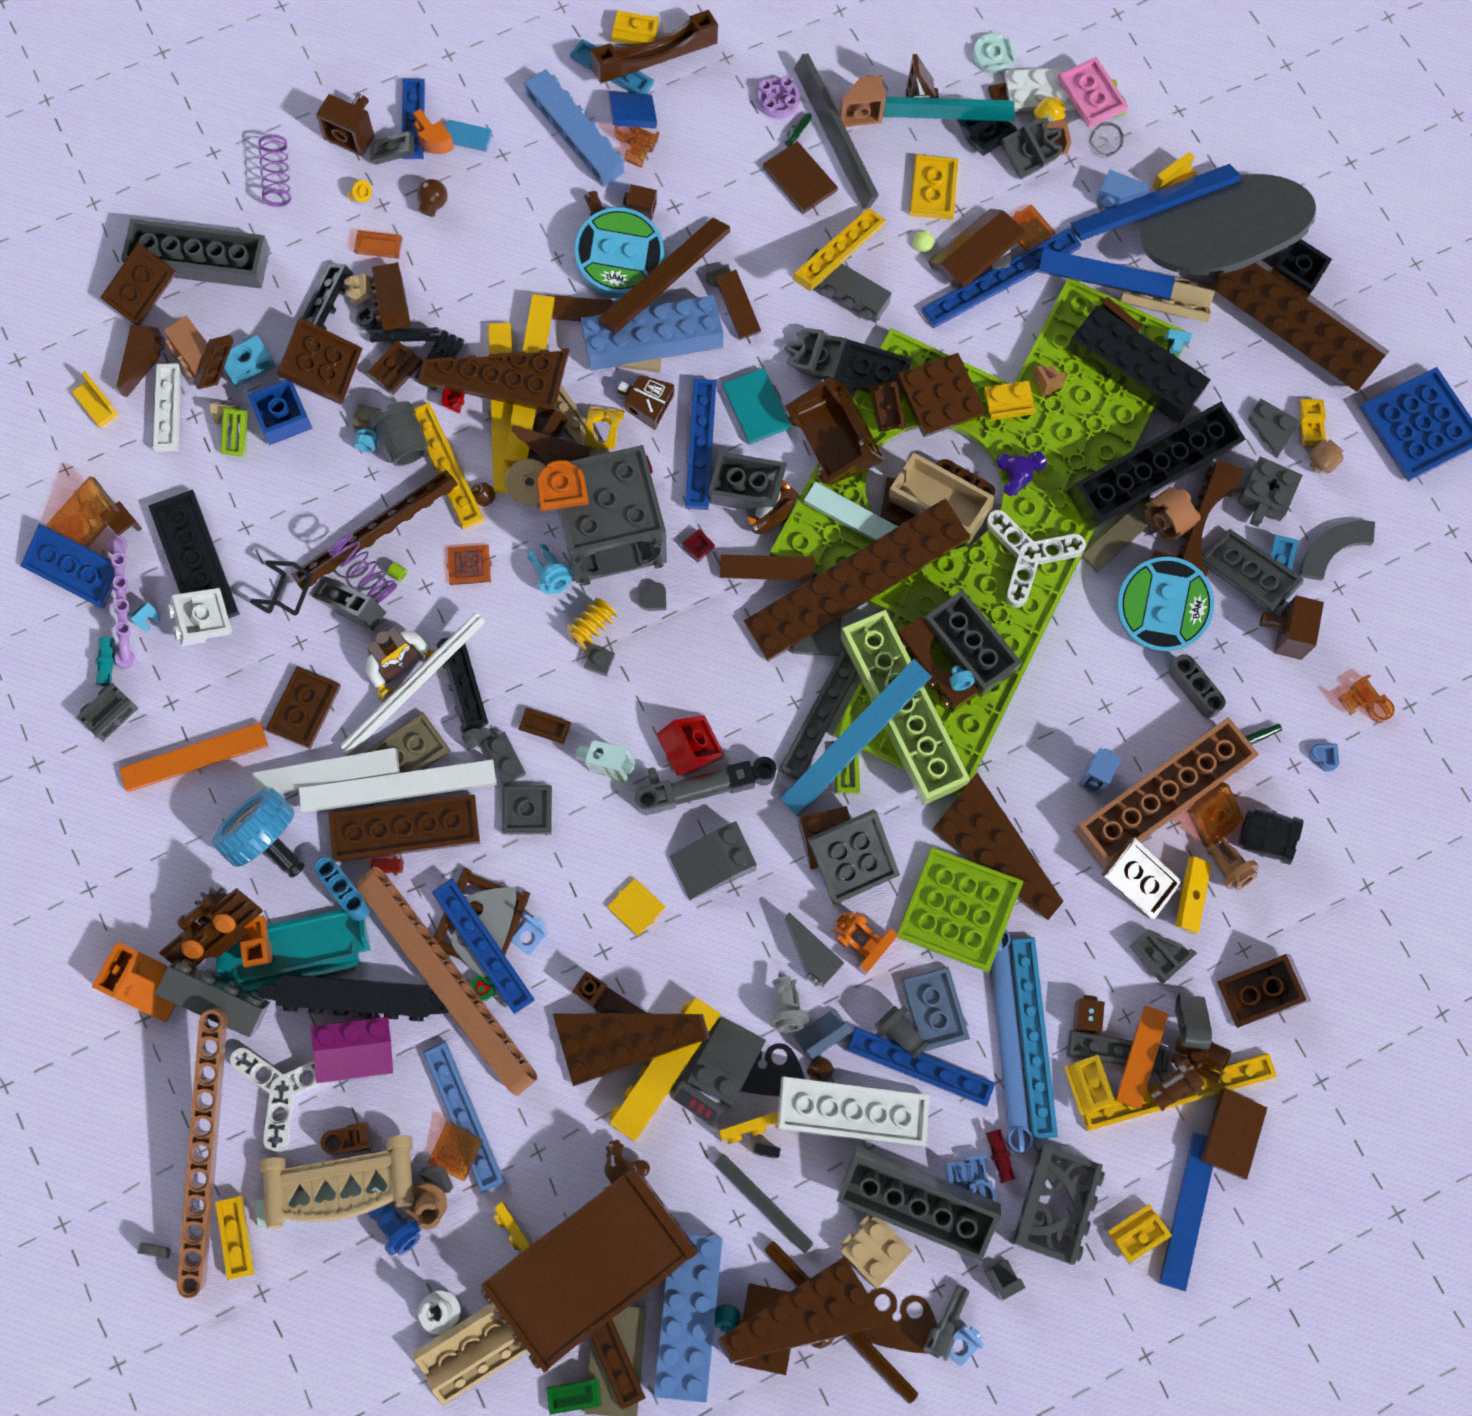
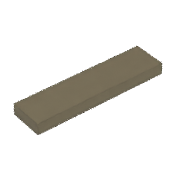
M1149 498L1137 504L1082 554L1081 557L1096 572H1099L1150 526L1144 514V510L1147 509L1145 505L1150 501Z

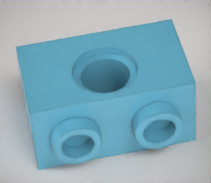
M256 335L245 339L240 345L230 350L224 371L235 388L275 367V364L261 339ZM244 358H249V360L241 362Z

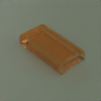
M357 230L354 252L355 254L399 259L403 240L402 235Z

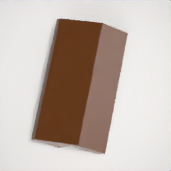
M990 208L928 260L931 269L944 271L952 286L965 288L1025 237L1027 233L1004 210Z

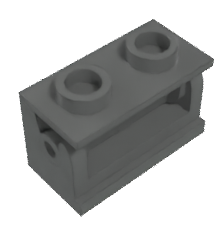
M112 683L101 689L98 697L91 703L84 705L76 717L104 742L139 708Z

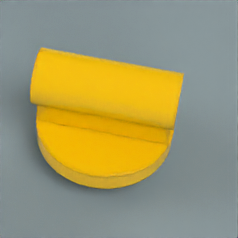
M357 180L346 196L351 201L367 202L372 195V187L366 180Z

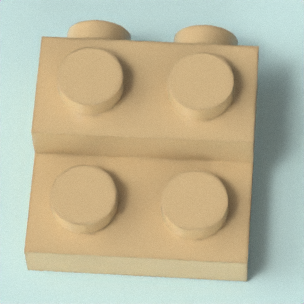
M867 1214L858 1224L861 1229L855 1235L850 1233L840 1243L843 1248L839 1252L878 1289L908 1257L912 1250L883 1220Z

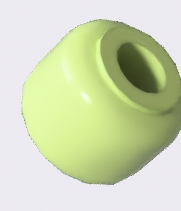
M922 230V232L915 233L912 242L914 250L925 253L933 250L935 237L930 235L931 232Z

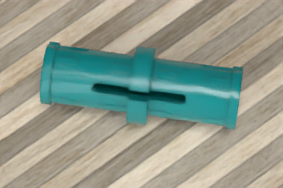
M99 637L98 658H95V664L97 665L96 685L106 687L112 684V669L115 665V659L113 658L115 639Z

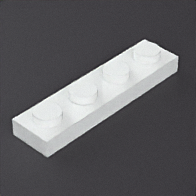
M180 363L156 364L153 449L155 452L179 451L182 376Z

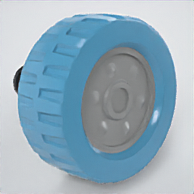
M271 787L259 791L237 808L221 825L212 839L213 847L235 867H241L249 863L263 852L284 872H287L290 878L296 877L305 867L304 863L300 862L298 857L278 838L292 821L294 809Z

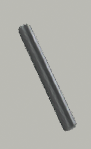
M722 1154L715 1161V1165L802 1252L806 1253L813 1246V1242L725 1154Z

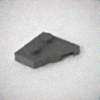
M1261 398L1248 417V421L1253 428L1257 429L1263 442L1267 441L1272 448V454L1276 458L1280 455L1300 422Z
M1150 929L1129 946L1162 984L1197 954L1195 950H1187L1178 946L1176 941L1163 938L1160 934Z

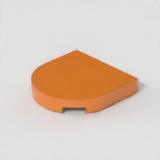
M557 460L550 462L538 475L537 490L541 511L589 505L584 474L581 469L569 461Z

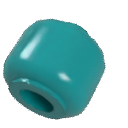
M723 1304L716 1308L714 1325L721 1328V1332L728 1333L739 1325L740 1311L736 1306Z

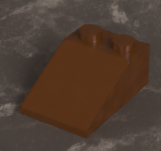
M1290 954L1281 955L1217 981L1237 1028L1311 1001Z
M749 1283L741 1323L789 1293V1291ZM791 1349L736 1362L734 1365L786 1375Z

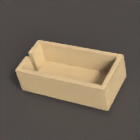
M916 453L912 454L903 468V473L900 472L889 491V501L914 515L920 514L946 498L970 536V540L965 542L967 544H970L992 510L995 497Z

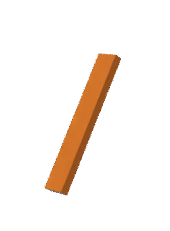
M260 722L119 769L125 790L131 792L269 747L263 725Z

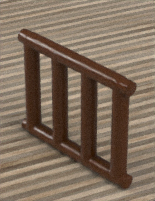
M464 867L456 883L462 893L467 883L485 890L505 887L471 874L472 871ZM516 891L517 904L502 948L504 955H506L531 894L528 891H522V893ZM476 901L471 902L470 905L474 911L482 914L483 905ZM444 912L433 937L446 954L462 960L452 945L442 942L448 928L456 930Z

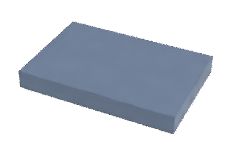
M949 967L901 979L914 1029L925 1042L929 1043L922 1052L970 1039Z

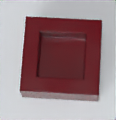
M698 529L682 543V547L699 562L715 548V544Z

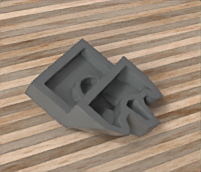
M1048 118L1034 120L1024 125L1020 130L1002 138L1000 141L1021 180L1057 159L1063 149L1061 145L1054 143L1056 139L1062 136L1061 128L1048 130L1046 128L1049 124Z
M811 328L797 332L800 342H788L784 347L787 352L794 355L786 363L815 379L826 380L830 376L834 378L847 338L825 335L824 330Z

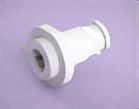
M447 1291L432 1292L420 1304L418 1312L419 1321L428 1332L437 1335L443 1334L453 1328L460 1320V1303L453 1294ZM437 1305L442 1309L440 1320L434 1317L436 1314L434 1308Z

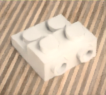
M220 588L172 595L170 604L167 605V614L169 619L174 618L176 626H173V635L175 640H180L181 646L204 643L207 638L231 635L232 629Z

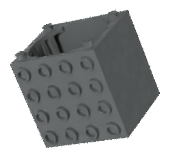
M640 445L569 461L582 470L589 505L558 509L576 583L581 582V585L585 586L591 583L590 580L649 566H654L655 569L662 568L664 566L663 563L667 562L666 529L644 446Z

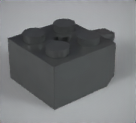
M1260 456L1253 465L1238 499L1239 504L1254 511L1250 524L1258 527L1262 523L1264 516L1281 521L1287 514L1303 475Z

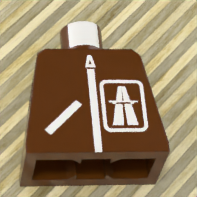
M640 375L634 385L622 381L617 393L626 397L625 410L656 430L675 395V385Z

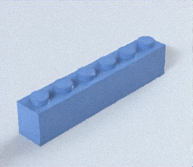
M545 69L524 82L526 96L603 187L624 174L625 160L621 153L615 152L609 139L599 133L594 121L588 120L583 108L580 105L577 106L573 102L571 94L561 88L555 75L551 76Z

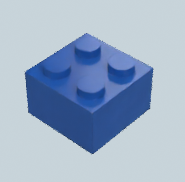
M285 380L247 395L269 446L313 429L293 382Z

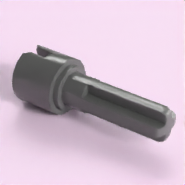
M960 1285L955 1288L938 1328L931 1329L923 1347V1350L936 1358L942 1357L944 1361H947L955 1343L952 1336L955 1325L970 1293L967 1288Z

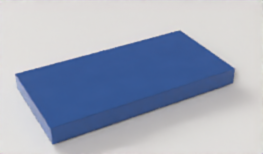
M44 524L38 525L21 563V567L100 608H105L113 590V579L115 578L111 559Z

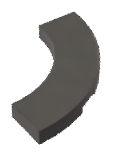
M1375 521L1347 522L1325 532L1307 551L1302 561L1299 576L1322 581L1330 560L1340 550L1356 545L1371 546L1374 543Z

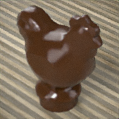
M611 1140L609 1145L606 1146L607 1161L604 1173L610 1184L633 1165H636L642 1175L646 1177L650 1172L648 1162L645 1160L630 1162L624 1159L622 1156L624 1145L620 1143V1140Z

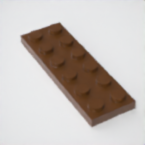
M475 794L328 813L332 859L336 863L480 844Z

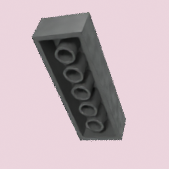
M130 219L121 260L124 263L136 244L141 243L177 271L174 278L262 289L270 247L265 235Z
M859 1145L856 1146L837 1196V1202L980 1261L983 1260L1001 1217L1000 1203Z

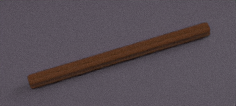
M772 1241L765 1248L766 1254L797 1286L810 1279L776 1242ZM861 1332L845 1335L907 1403L911 1404L918 1397V1392Z

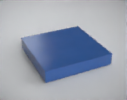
M609 91L608 99L613 126L656 128L657 118L652 94Z

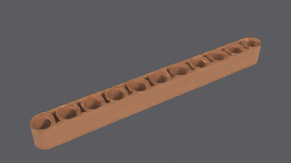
M376 866L372 867L356 882L357 890L506 1088L513 1095L519 1096L538 1079L535 1070L384 871Z
M217 1007L202 1013L198 1026L177 1291L184 1298L197 1296L205 1286L207 1278L228 1022L226 1012ZM210 1014L218 1016L219 1024L217 1027L209 1025L208 1016ZM207 1040H213L216 1043L217 1050L215 1053L207 1051ZM205 1066H210L214 1069L215 1076L213 1079L205 1077L203 1072ZM206 1092L212 1096L213 1101L211 1105H206L202 1102V1093ZM200 1119L209 1121L211 1126L209 1131H203L200 1128ZM198 1145H203L208 1149L207 1157H201L197 1153ZM195 1172L204 1173L206 1182H197ZM194 1198H199L203 1201L204 1208L202 1210L196 1209L193 1206ZM191 1225H198L201 1228V1236L192 1234ZM190 1251L196 1252L200 1258L199 1262H192L188 1257V1253ZM187 1278L196 1280V1289L187 1286Z

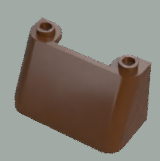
M832 376L785 405L789 412L787 414L789 422L793 426L797 425L802 429L820 463L817 475L823 484L833 485L885 461L850 392L845 385Z

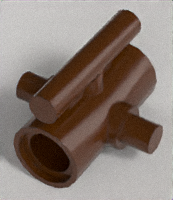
M1180 1035L1174 1049L1176 1052L1187 1056L1186 1058L1200 1076L1217 1084L1222 1074L1211 1070L1210 1067L1223 1072L1231 1055V1050L1214 1043L1212 1040L1209 1050L1182 1046ZM1174 1053L1171 1062L1175 1063L1186 1058Z

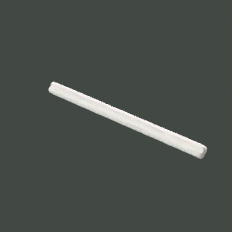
M474 613L341 744L342 750L351 755L485 623L484 619L479 614Z

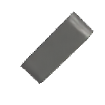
M1179 655L1169 667L1171 678L1201 715L1206 718L1215 717L1225 707L1226 700L1223 694L1190 655ZM1177 664L1184 665L1187 672L1181 671ZM1192 682L1198 683L1202 690L1195 689ZM1208 701L1214 702L1217 709L1211 708L1208 705Z
M1179 993L1176 999L1175 1013L1181 1045L1209 1050L1212 1040V1029L1205 997Z

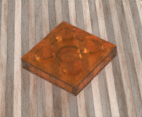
M1224 782L1217 785L1187 810L1201 842L1206 848L1213 843L1216 845L1222 837L1227 836L1245 821L1229 784Z

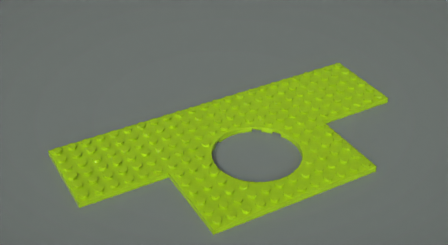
M1067 279L1014 382L1029 381L1033 405L1036 409L1035 414L990 421L983 393L984 387L1009 383L963 362L986 414L983 417L949 428V430L956 431L972 439L990 456L1001 480L1002 501L1000 511L1006 513L1033 541L1078 534L1085 539L1087 546L1095 529L1090 531L1066 491L1076 482L1133 451L1154 407L1067 351L1071 338L1095 306H1100L1106 297H1109L1141 324L1139 333L1168 352L1170 343L1164 342L1165 333L1169 329L1184 330L1072 279ZM893 328L889 330L880 347L882 350L912 358L909 369L949 356ZM1179 353L1178 355H1176V354H1173V355L1176 356L1177 358H1179V356H1180L1181 353ZM1041 365L1045 369L1053 365L1058 374L1065 372L1067 378L1063 387L1042 397L1032 380L1036 366ZM857 390L853 400L880 449L894 437L909 430L919 428L903 392H901L900 401L906 427L886 432H878L871 394ZM1041 451L1046 459L1047 466L1040 472L1034 470L1031 482L1027 486L1022 487L1017 496L1005 494L1003 486L1008 484L1010 479L1005 471L997 467V457L1003 453L1010 456L1022 455L1029 457L1030 452ZM818 462L774 543L770 555L814 557V577L874 542L803 503L813 484L817 482L872 512L866 498L868 469L838 483L828 485L826 483L823 484L817 475L819 471L818 466L820 465ZM995 520L993 524H1001L1002 520ZM988 530L973 544L948 552L930 563L926 569H920L867 602L894 615L891 622L898 634L899 630L920 616L924 619L927 614L963 590L1022 662L1018 671L981 698L977 694L974 699L953 713L949 708L943 707L939 701L940 696L935 690H931L927 684L924 685L970 780L974 777L1082 554L1076 558L1038 565L1026 603L1020 608H1013L1006 601V593L1017 558ZM1015 533L1007 535V539L1011 543L1020 541L1019 536ZM1072 542L1068 547H1074L1077 550L1079 545H1075ZM1048 545L1046 547L1048 554H1058L1056 546ZM1027 550L1025 556L1027 555L1030 557V559H1032L1034 554L1037 553L1032 554L1029 550ZM1025 570L1017 572L1020 580L1025 581L1030 578L1029 573ZM1018 586L1014 594V600L1018 601L1021 598L1020 592L1022 587ZM933 640L930 645V655L933 662L941 670L952 673L953 663ZM860 681L833 734L836 738H839L872 703L862 681ZM884 727L862 751L906 772ZM961 788L950 794L955 797H958L964 788Z

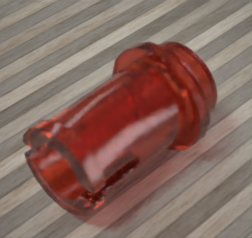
M394 856L392 859L373 858L371 860V868L376 866L383 870L384 873H393L394 876H397L398 873L403 872V859L398 858V856Z

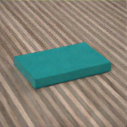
M764 368L722 384L748 444L791 429L789 420Z

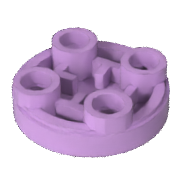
M773 77L760 82L757 91V105L762 113L771 118L781 119L792 115L797 110L800 93L791 77Z

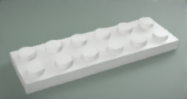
M782 1077L777 1129L926 1147L930 1095Z

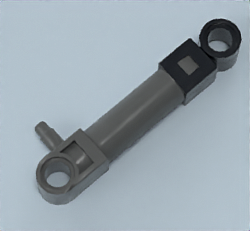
M760 757L755 760L752 767L748 760L728 765L724 770L672 783L670 780L660 782L656 769L651 767L648 769L651 785L644 786L636 792V808L641 814L651 815L674 809L676 805L730 791L733 794L755 788V782L762 786L768 785L775 778L776 764L769 757ZM760 767H767L770 770V774L763 776L757 770ZM645 796H650L654 801L650 805H643L641 799Z

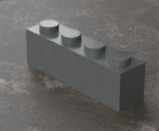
M816 248L812 255L809 257V259H811L820 250ZM844 264L837 267L815 287L822 291L826 297L837 300L846 309H852L859 313L863 319L874 323L879 320L890 304L892 292Z

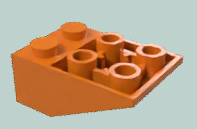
M116 942L92 988L167 1023L176 1004L155 995L168 966L124 944Z

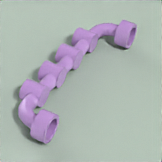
M115 535L108 540V550L113 555L111 558V564L115 572L113 589L116 592L114 611L118 619L116 635L119 637V651L115 655V663L121 669H129L135 663V655L129 649L131 626L127 618L129 613V602L126 600L128 580L125 577L124 571L126 567V556L124 554L128 546L124 537Z

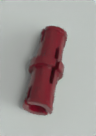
M1001 1129L985 1133L992 1153L990 1158L995 1163L1000 1183L1016 1179L1009 1158L1011 1154L1010 1151H1007Z

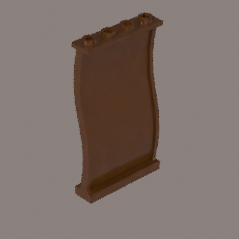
M633 1165L593 1199L535 1241L490 1278H487L481 1285L483 1289L481 1293L489 1304L493 1303L499 1310L497 1315L505 1326L509 1324L515 1332L513 1337L521 1348L525 1346L531 1354L529 1359L536 1369L541 1368L546 1373L552 1365L588 1336L640 1299L687 1260L697 1255L698 1249L637 1166Z

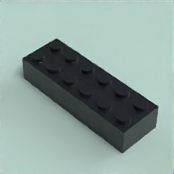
M1098 305L1095 306L1073 335L1067 351L1178 424L1183 421L1211 380Z

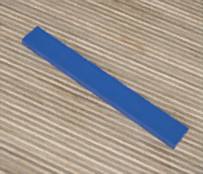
M1227 164L1072 222L1071 230L1080 241L1237 183L1240 181L1241 175L1231 164Z
M1068 228L1011 259L1009 267L993 269L974 279L965 288L960 287L923 307L921 312L934 329L1038 272L1043 249L1071 254L1080 249L1082 244L1073 231Z

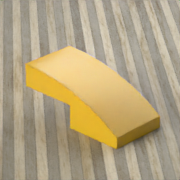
M1322 399L1300 400L1299 423L1302 446H1316L1321 440L1327 441L1324 427L1326 412Z

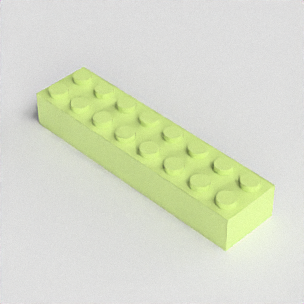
M886 610L842 628L840 638L873 702L911 660ZM923 686L888 722L885 729L922 805H925L966 787L970 778Z

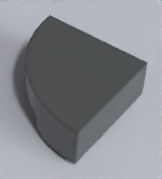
M444 1166L423 1168L419 1173L425 1182L437 1184L445 1193H450L454 1188Z

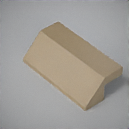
M1127 265L1128 267H1132V268H1137V269L1147 270V271H1151V272L1161 273V272H1157V271H1153V270H1148V269H1144V268H1140V267H1136V266H1132V265ZM1175 276L1170 300L1121 290L1120 298L1123 303L1208 323L1211 316L1210 306L1215 290L1211 288V284Z
M493 1303L412 1353L414 1361L425 1374L431 1391L442 1406L528 1352L525 1346L521 1348L513 1337L515 1332L510 1325L505 1326L497 1315L499 1310Z

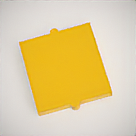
M636 878L624 890H619V895L607 906L636 936H639L650 924L653 925L654 920L666 908Z

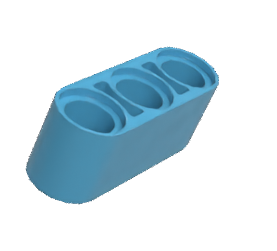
M331 857L318 859L314 865L316 875L349 918L354 921L365 919L369 914V906L352 882ZM333 868L329 874L324 875L326 870ZM346 886L343 891L337 892L340 887ZM360 903L358 908L351 910L354 904Z

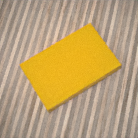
M915 154L909 216L953 220L959 159Z

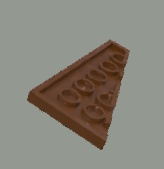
M569 348L551 352L549 350H540L538 353L512 352L489 354L486 357H476V355L460 359H453L452 357L424 359L418 381L422 385L553 413L556 408L569 356Z
M977 772L934 826L933 830L973 862L1023 880L1024 883L1018 897L1049 920L1064 900Z
M553 1013L573 1086L587 1083L710 1039L703 1014Z
M844 1256L717 1339V1342L732 1364L761 1357L762 1355L786 1351L795 1347H802L853 1333L856 1334L874 1328L885 1327L888 1324Z

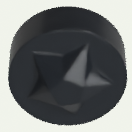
M371 306L363 307L357 314V324L365 330L375 328L378 324L375 309Z

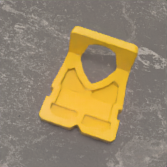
M589 406L585 445L615 449L617 427L622 422L625 411ZM605 421L611 427L607 440L600 443L594 438L593 423Z

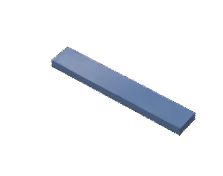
M447 1042L424 1051V1057L455 1132L458 1134L457 1137L459 1141L464 1142L462 1149L467 1157L480 1192L484 1193L505 1183Z

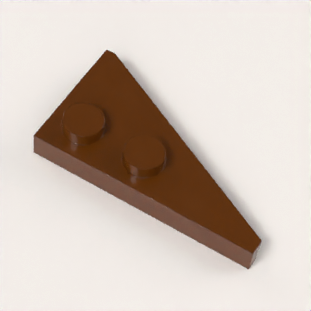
M512 426L511 431L516 437L527 444L546 464L557 460L574 461L587 458L590 455L591 447Z

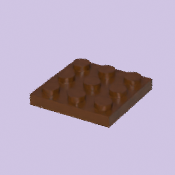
M299 317L276 375L341 405L363 348Z
M959 353L911 368L896 375L923 438L983 417L986 414Z

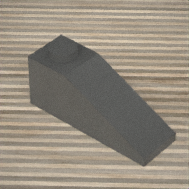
M328 578L323 580L312 596L354 623L371 631H374L386 614V611L372 597Z
M789 912L786 915L785 922L804 971L807 973L806 978L814 986L819 984L823 988L840 970L844 962Z

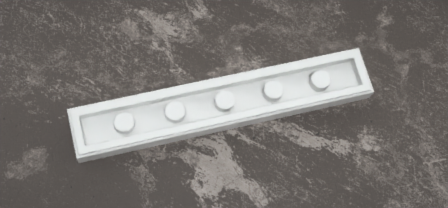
M396 748L253 772L255 794L268 787L275 789L281 794L298 791L301 787L400 773L398 753Z

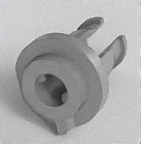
M790 976L779 977L772 981V984L775 986L774 1000L776 1013L769 1018V1023L778 1032H783V1035H786L788 1032L799 1031L804 1028V1024L809 1022V1013L800 1009L799 996L795 986L797 980H791Z

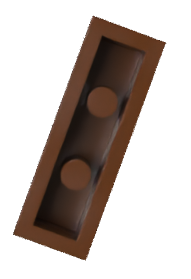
M399 263L372 267L373 277H369L372 291L376 290L375 293H372L375 307L379 306L378 309H375L377 322H382L384 331L411 326Z

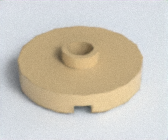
M522 459L513 463L505 477V486L509 496L516 502L524 505L539 503L537 477L546 466L534 459ZM528 477L533 480L531 486H527L525 483Z

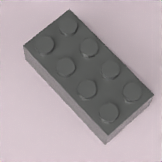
M963 590L924 618L935 633L933 640L953 665L961 667L964 671L972 672L975 679L974 685L979 690L977 694L980 698L1016 673L1022 664L1020 659Z
M187 959L178 960L168 966L156 990V996L200 1016L211 1008H221L227 1014V1028L247 1037H250L259 1028L271 1002L266 1000V998L258 997L257 991L250 993L242 989L243 985L236 981L229 980V982L220 979V975L214 971L206 970L204 972L196 968V963ZM210 1014L208 1016L209 1020L219 1024L217 1015Z

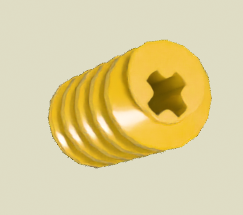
M600 598L594 599V605L590 604L587 606L588 612L582 611L580 613L581 618L576 617L574 619L575 625H567L570 638L583 650L587 649L584 644L585 641L590 644L593 643L591 635L600 636L597 631L598 628L606 630L605 621L613 624L611 615L618 618L614 609Z

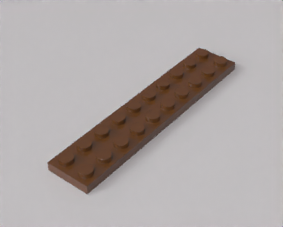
M944 498L745 619L744 622L769 662L794 645L970 540V536L947 499Z

